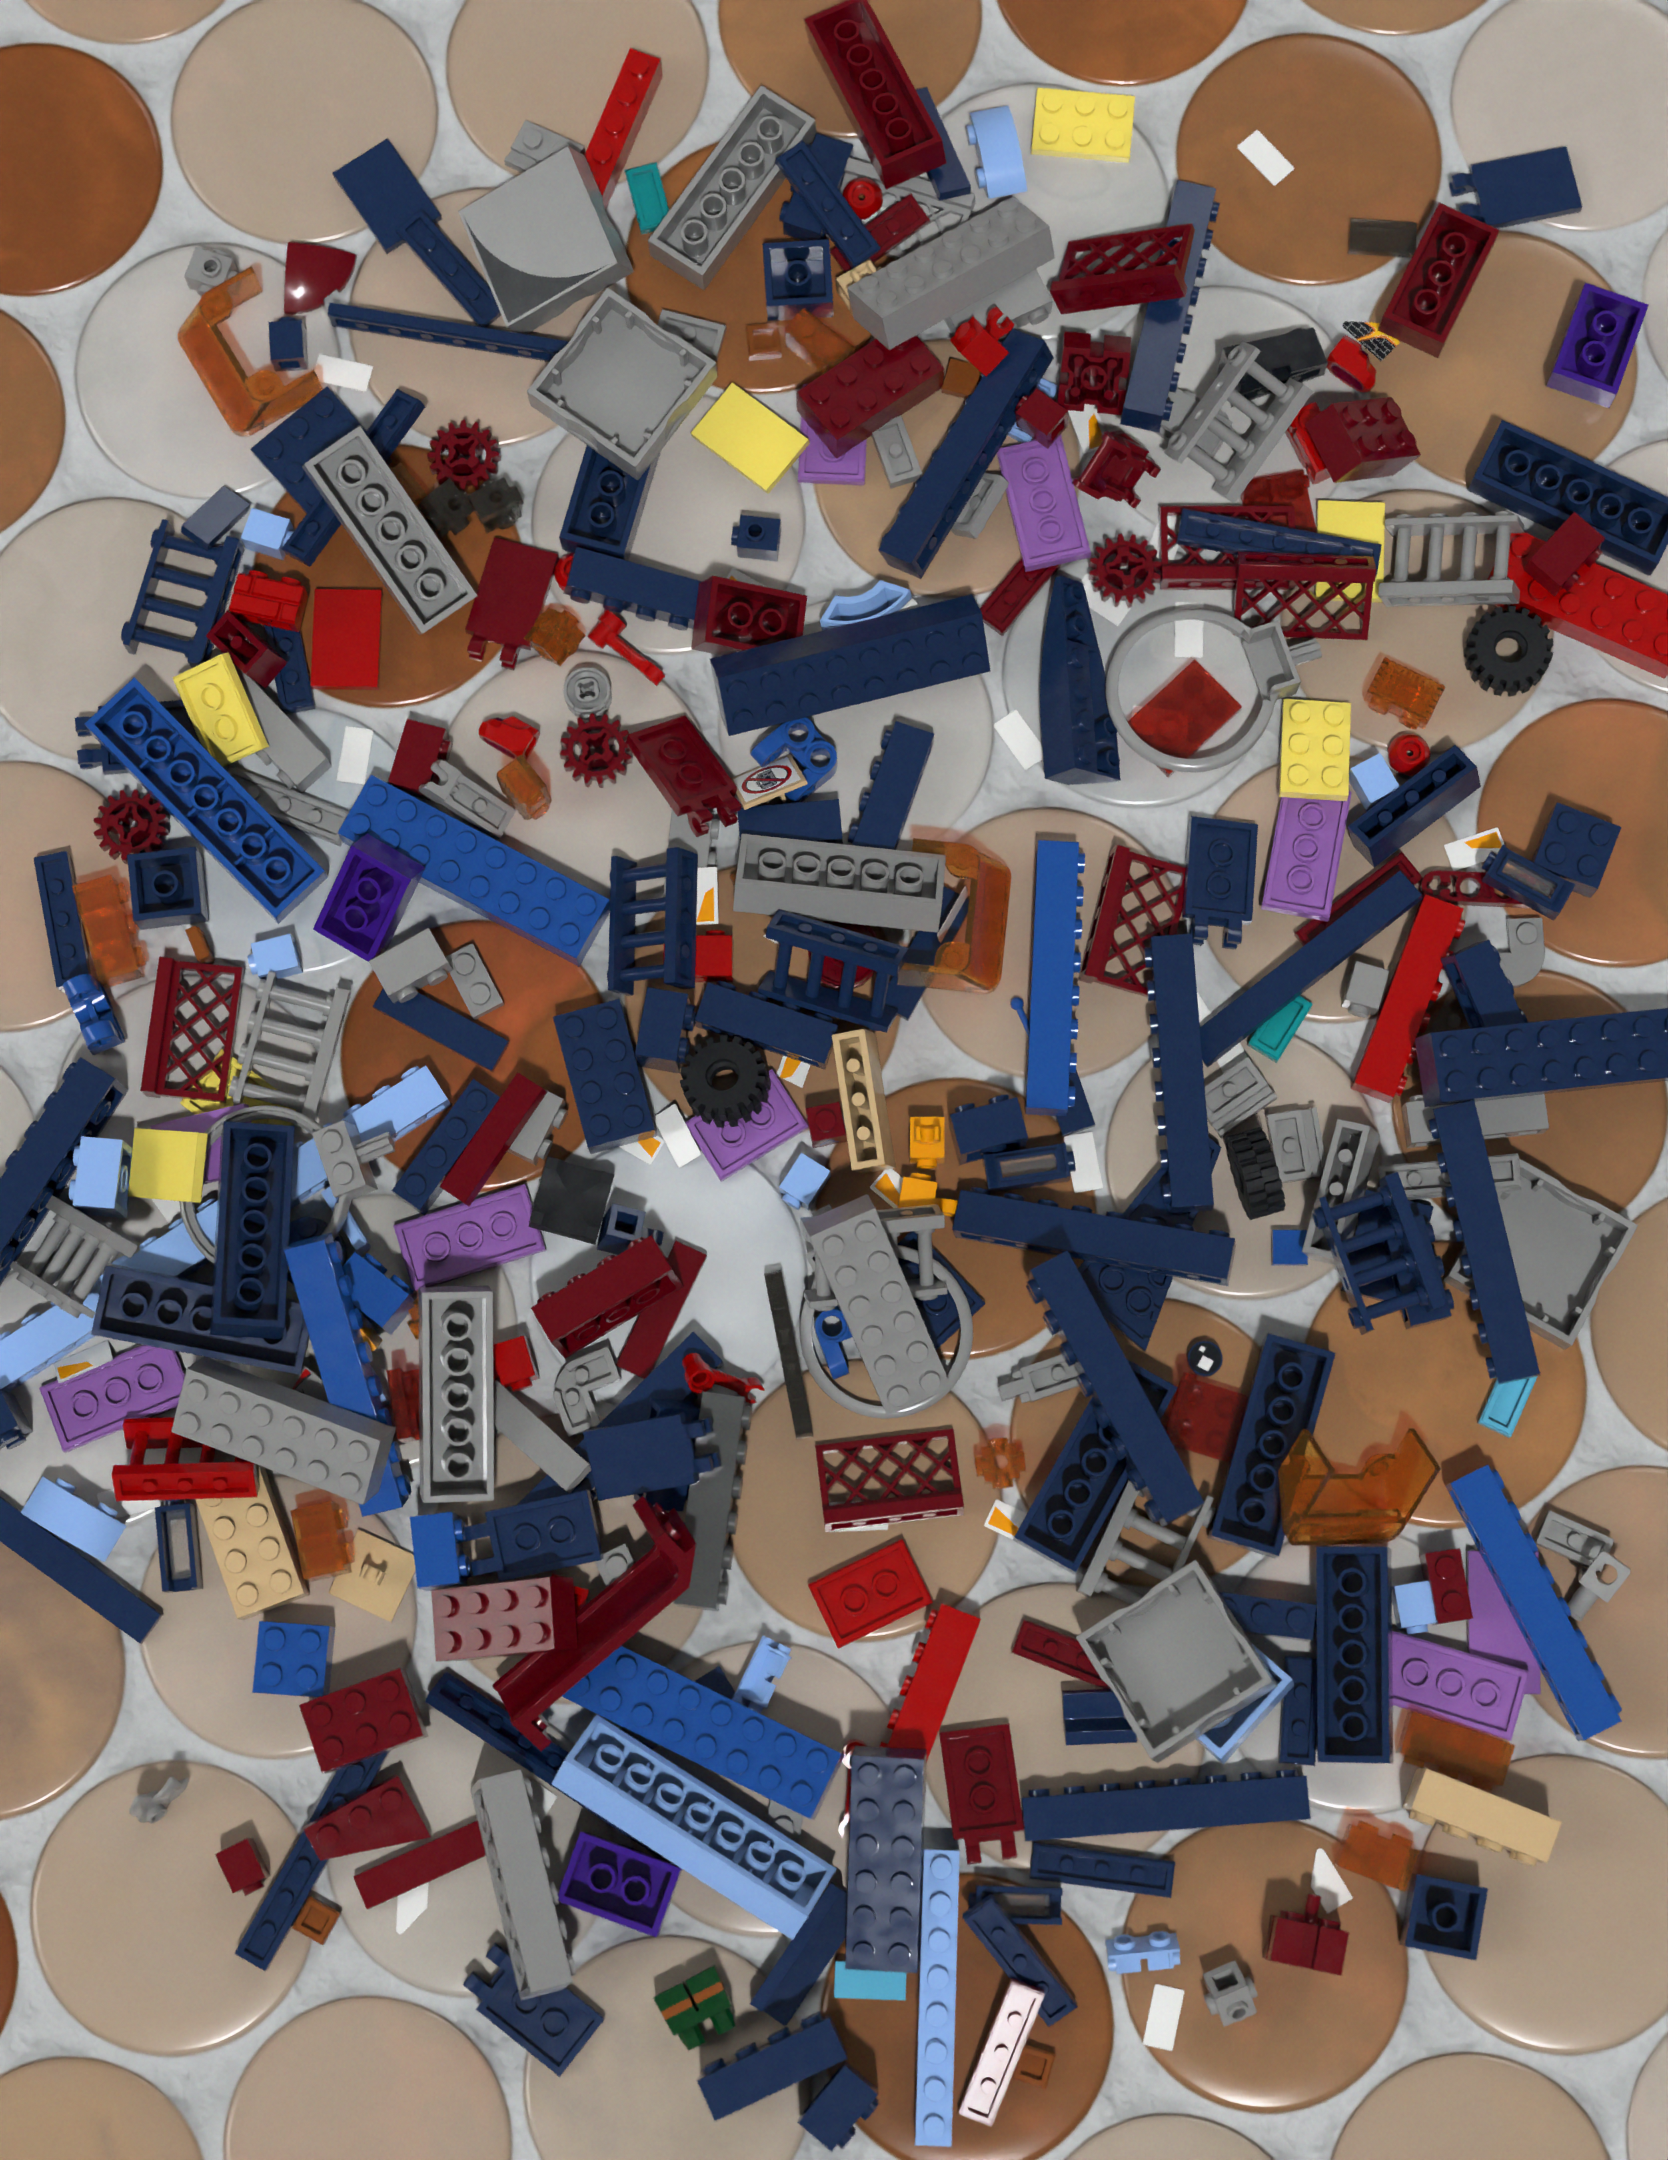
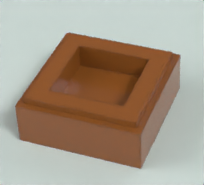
M778 322L745 325L749 361L782 358Z
M950 358L942 386V393L967 399L976 389L981 372L971 363Z
M196 925L186 929L185 931L198 962L213 964L215 959L203 931Z
M309 1896L292 1928L317 1943L324 1945L342 1913L315 1897Z
M1025 2044L1011 2079L1046 2090L1056 2053Z

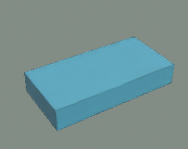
M1537 1377L1501 1385L1498 1384L1496 1379L1477 1424L1510 1438Z
M835 1961L834 1998L906 2000L905 1972L845 1969L846 1961Z

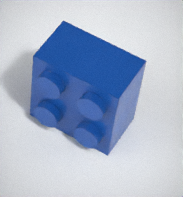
M354 1252L342 1267L344 1275H348L352 1282L353 1294L350 1295L352 1304L392 1335L417 1304L411 1297L414 1291L395 1274L390 1279L384 1275L387 1269L368 1253L362 1258Z
M454 1512L410 1517L417 1588L431 1591L467 1586V1578L472 1577L470 1556H466L463 1551V1543L468 1542L465 1539L463 1527H467L466 1521H462L460 1516Z
M259 1621L252 1693L317 1698L329 1694L335 1627Z

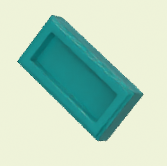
M657 163L625 170L641 235L654 232L669 212Z
M1298 996L1261 1025L1252 1036L1248 1046L1277 1063L1313 1004Z

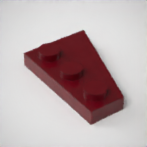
M397 1774L302 1827L320 1861L431 1838Z

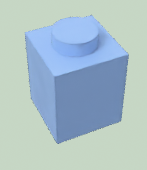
M252 508L241 540L248 550L284 560L286 553L282 550V547L295 530L290 519Z
M1381 753L1352 767L1349 771V782L1366 812L1400 787Z
M291 934L250 944L253 954L247 955L252 975L258 974L260 979L266 980L269 971L276 972L277 979L303 973L296 941Z
M801 1153L779 1186L780 1193L784 1195L782 1200L796 1210H799L801 1206L809 1210L831 1177V1171Z
M1429 1580L1392 1586V1605L1397 1629L1406 1628L1407 1635L1428 1632L1427 1625L1437 1623Z

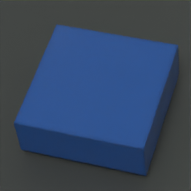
M1307 1230L1271 1231L1272 1266L1308 1265V1256L1302 1252Z

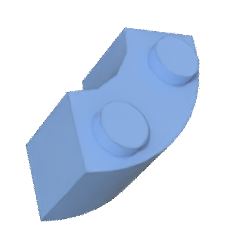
M1009 106L970 113L971 125L966 126L969 146H975L980 168L975 169L978 188H984L988 199L1027 192L1019 140Z
M880 580L871 590L861 595L851 597L835 595L820 619L822 631L897 613L912 599L910 589Z
M42 1477L21 1513L58 1537L105 1562L126 1528L125 1524L115 1518L118 1512L102 1502L95 1507L75 1495L76 1487L59 1477L55 1483Z

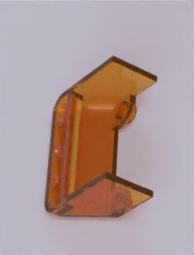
M252 266L205 292L179 328L177 335L181 348L228 427L235 435L241 437L251 436L299 409L323 390L314 370L284 386L276 373L269 370H262L248 377L217 325L227 320L235 307L263 292Z
M913 838L912 852L946 855L945 866L950 874L957 878L971 879L965 943L947 942L941 945L936 952L934 966L904 963L898 973L897 985L988 994L995 991L1000 984L1002 976L1011 887L1010 869L1003 862L968 844Z
M1303 1429L1278 1471L1283 1533L1290 1544L1294 1546L1387 1543L1395 1539L1403 1531L1441 1470V1467L1416 1430L1408 1429L1394 1454H1375L1366 1461L1360 1474H1332L1334 1469L1308 1429Z

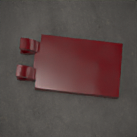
M494 537L476 593L477 597L474 599L465 628L467 634L473 635L467 648V652L470 653L469 659L483 662L487 644L492 642L504 646L499 658L502 662L501 667L515 670L520 649L531 651L554 577L555 566L559 561L558 554Z
M686 715L628 734L627 746L677 817L687 814L690 828L696 837L709 832V828L705 823L712 821L713 815L709 810L716 807L718 816L725 827L737 823L738 818L734 812L740 811L742 807L734 797L737 787Z
M1001 1724L939 1733L953 1840L964 1839L967 1865L982 1863L979 1843L1000 1840L1002 1860L1016 1859L1017 1851L1014 1833L1023 1832L1024 1825L1010 1725Z

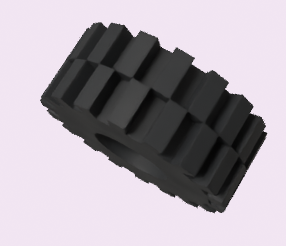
M1508 606L1506 611H1502V607L1494 608L1492 614L1487 612L1481 617L1479 622H1476L1467 638V645L1464 649V657H1467L1465 663L1466 670H1472L1471 679L1475 683L1480 680L1483 683L1481 689L1486 692L1490 687L1495 689L1494 695L1501 696L1503 692H1508V697L1516 696L1520 690L1523 694L1529 691L1532 685L1535 686L1541 680L1549 667L1548 665L1553 656V652H1551L1553 638L1548 639L1547 637L1550 630L1547 625L1544 627L1539 625L1542 619L1537 614L1533 619L1529 617L1530 610L1525 608L1522 609L1521 613L1515 612L1516 606ZM1505 638L1516 640L1522 648L1521 657L1515 662L1501 660L1496 653V645L1500 640Z
M720 1035V1042L715 1043L713 1037L706 1039L708 1046L704 1048L700 1044L695 1046L693 1049L696 1055L693 1057L688 1054L685 1058L688 1067H681L680 1074L683 1080H680L683 1094L693 1113L697 1117L701 1116L703 1122L709 1125L713 1120L716 1127L724 1128V1122L728 1121L731 1127L738 1126L737 1120L743 1118L745 1123L752 1120L749 1113L754 1111L758 1115L762 1111L760 1101L767 1103L769 1098L767 1090H771V1082L768 1078L769 1073L759 1051H755L754 1046L747 1041L744 1045L740 1037L734 1036L733 1042H730L727 1035ZM723 1070L735 1071L738 1075V1081L732 1088L719 1091L712 1086V1079L717 1073Z
M1258 1127L1226 1136V1149L1230 1170L1247 1217L1252 1220L1284 1211L1285 1196L1282 1190V1181L1279 1177L1274 1153L1271 1151L1269 1140L1266 1138L1262 1128Z

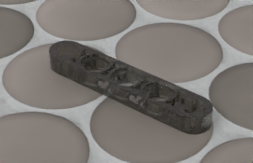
M781 1270L764 1273L796 1440L813 1437Z

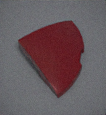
M288 242L284 284V314H302L316 310L325 305L324 299L336 289L337 292L341 293L353 274L357 255L324 246Z

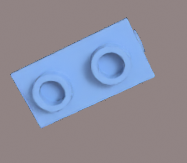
M763 1635L732 1700L760 1714L763 1708L767 1709V1704L777 1686L772 1681L774 1677L780 1679L788 1661L792 1658L789 1656L791 1649Z
M1156 1931L1149 1936L1133 1937L1131 1935H1119L1114 1939L1105 1940L1108 1953L1109 1971H1116V1974L1141 1972L1140 1959H1147L1148 1971L1174 1969V1965L1180 1964V1947L1176 1933Z

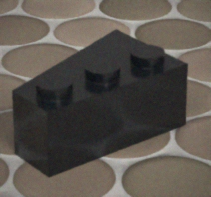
M1314 327L1304 330L1303 328H1297L1286 334L1246 342L1261 351L1254 361L1283 384L1289 378L1303 383L1325 374L1328 362ZM1240 344L1222 349L1217 370L1218 375L1226 365L1230 352ZM1247 372L1235 387V390L1249 401L1273 393Z

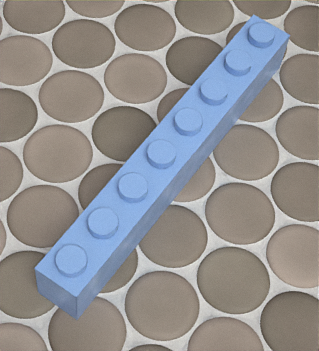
M924 1849L915 2116V2145L952 2146L959 1850Z

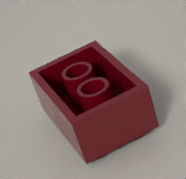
M1392 397L1332 403L1305 424L1334 483L1393 476L1421 456L1416 446V439L1408 430L1401 416V409Z
M711 576L699 583L691 649L723 656L803 636L807 596Z
M403 1668L389 1671L299 1705L322 1773L334 1772L428 1737L406 1669Z

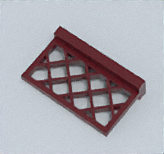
M1193 224L1069 241L1059 281H1053L1050 288V293L1061 315L1184 298L1188 288L1184 281V276L1195 233ZM1182 237V240L1172 248L1167 245L1174 238ZM1144 242H1153L1141 252L1136 250ZM1121 246L1110 257L1105 254L1112 247ZM1160 249L1165 252L1154 262L1148 259ZM1091 251L1081 260L1077 261L1075 259L1077 252ZM1128 254L1134 256L1122 267L1117 264ZM1098 258L1103 261L1092 271L1087 269ZM1172 259L1177 261L1176 264L1166 265ZM1142 263L1146 266L1143 269H1136ZM1110 268L1115 270L1114 273L1104 274ZM1080 272L1085 275L1081 278H1074Z
M1160 506V555L1162 564L1160 590H1236L1237 559L1233 554L1220 552L1223 557L1217 563H1207L1199 556L1205 549L1198 548L1194 551L1190 546L1179 545L1190 557L1183 563L1168 564V552L1176 545L1178 535L1168 527L1167 516H1181L1183 509H1189L1221 516H1231L1232 518L1249 516L1254 522L1265 524L1272 516H1287V528L1295 529V506ZM1168 536L1173 539V541L1169 544ZM1244 579V590H1263L1265 588V585L1259 579ZM1284 580L1275 589L1294 590L1296 584L1293 581Z
M1238 551L1234 618L1241 621V616L1253 607L1263 618L1256 625L1248 626L1254 628L1273 622V618L1284 609H1287L1297 620L1288 627H1281L1284 637L1368 640L1373 582H1375L1376 576L1373 556ZM1244 579H1259L1265 585V588L1251 598L1244 590ZM1284 580L1293 581L1299 587L1287 599L1275 589ZM1317 582H1327L1333 590L1319 601L1309 589ZM1351 583H1365L1364 594L1354 602L1343 592ZM1271 592L1281 604L1267 615L1257 603ZM1305 593L1315 605L1301 616L1290 604ZM1339 595L1349 606L1334 617L1325 605ZM1244 598L1247 601V603L1242 606V601ZM1362 603H1363V611H1361V610L1358 608ZM1321 610L1330 622L1322 628H1312L1306 620ZM1354 611L1362 619L1361 630L1346 629L1340 621Z
M1116 845L1109 852L1078 977L1079 981L1090 984L1096 982L1147 997V988L1142 987L1135 976L1137 972L1145 968V964L1132 971L1123 953L1137 945L1144 956L1145 945L1143 941L1155 934L1164 936L1163 930L1169 927L1167 935H1176L1183 908L1185 867L1130 852V848ZM1135 862L1144 865L1151 877L1136 885L1129 874L1131 863ZM1153 868L1160 869L1162 871L1156 874ZM1167 872L1181 876L1179 888L1170 894L1167 893L1159 879L1160 876ZM1153 881L1163 898L1148 906L1139 888ZM1126 883H1128V885L1131 888L1127 891H1125ZM1133 892L1143 909L1128 917L1121 903L1123 897ZM1177 895L1174 904L1171 897ZM1165 901L1172 912L1170 922L1160 926L1151 909ZM1145 913L1155 930L1140 938L1131 920ZM1118 915H1120L1123 921L1117 924ZM1125 924L1135 942L1120 950L1113 936L1115 930ZM1112 947L1115 953L1109 956L1110 948ZM1115 957L1119 959L1127 973L1119 979L1104 976L1107 962ZM1130 978L1133 984L1124 982V980Z
M159 957L140 1089L145 1096L226 1103L244 975L243 967L175 961L173 958ZM183 970L196 971L204 981L187 993L181 985ZM202 972L213 974L206 978V976ZM222 974L235 975L233 988L223 996L211 984ZM206 986H209L218 999L202 1011L192 997ZM180 990L184 994L181 999H179ZM232 997L231 1005L229 1007V1005L226 1003V1000ZM189 1000L199 1014L182 1026L176 1018L177 1009ZM223 1004L229 1011V1019L224 1025L216 1029L206 1016ZM204 1019L213 1030V1033L197 1044L187 1031ZM176 1023L180 1029L174 1033ZM227 1030L226 1041H225V1039L221 1036V1034L224 1033V1032ZM185 1034L194 1048L178 1060L171 1051L172 1043ZM218 1037L225 1046L224 1054L212 1063L202 1049ZM199 1052L209 1066L193 1078L182 1064ZM170 1057H172L175 1063L169 1067ZM222 1064V1070L220 1074V1072L217 1070V1067ZM180 1067L190 1081L179 1090L167 1089L168 1075ZM214 1071L220 1079L218 1094L204 1092L197 1082ZM192 1086H195V1088H196L199 1092H197V1091H187V1090H189Z
M954 1429L815 1445L825 1532L964 1515V1502ZM948 1439L949 1451L941 1461L925 1451L933 1440ZM916 1442H924L921 1447L916 1444ZM900 1444H908L917 1451L906 1466L890 1455ZM884 1446H890V1447L887 1449V1451H885L884 1449L881 1448V1447H884ZM873 1448L882 1455L871 1470L856 1459L863 1449ZM855 1450V1452L852 1455L846 1452ZM838 1452L847 1459V1462L835 1474L824 1465L823 1454ZM921 1455L936 1465V1468L926 1480H923L910 1470ZM886 1459L902 1470L891 1485L875 1474ZM949 1459L951 1462V1470L947 1466H945L946 1462ZM852 1463L867 1474L856 1489L841 1479ZM942 1470L953 1478L954 1490L939 1492L930 1485V1482ZM826 1474L832 1478L828 1485L826 1482ZM906 1474L921 1484L914 1495L904 1496L895 1489ZM871 1478L887 1489L878 1500H869L860 1493ZM836 1483H839L852 1493L844 1504L829 1505L828 1493ZM925 1489L931 1492L927 1494H922ZM890 1493L896 1496L894 1498H887ZM856 1497L861 1500V1502L853 1501Z

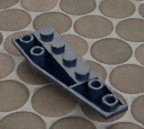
M1060 575L1055 577L1048 610L1040 678V720L1045 779L1066 785L1120 781L1117 730L1107 707L1106 675L1084 584Z

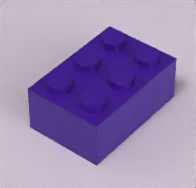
M1585 283L1577 299L1546 386L1610 408L1617 395L1649 305Z
M364 835L351 845L313 930L369 962L387 951L426 867L371 835Z
M581 1831L558 1892V1902L657 1938L662 1929L683 1869L673 1863Z

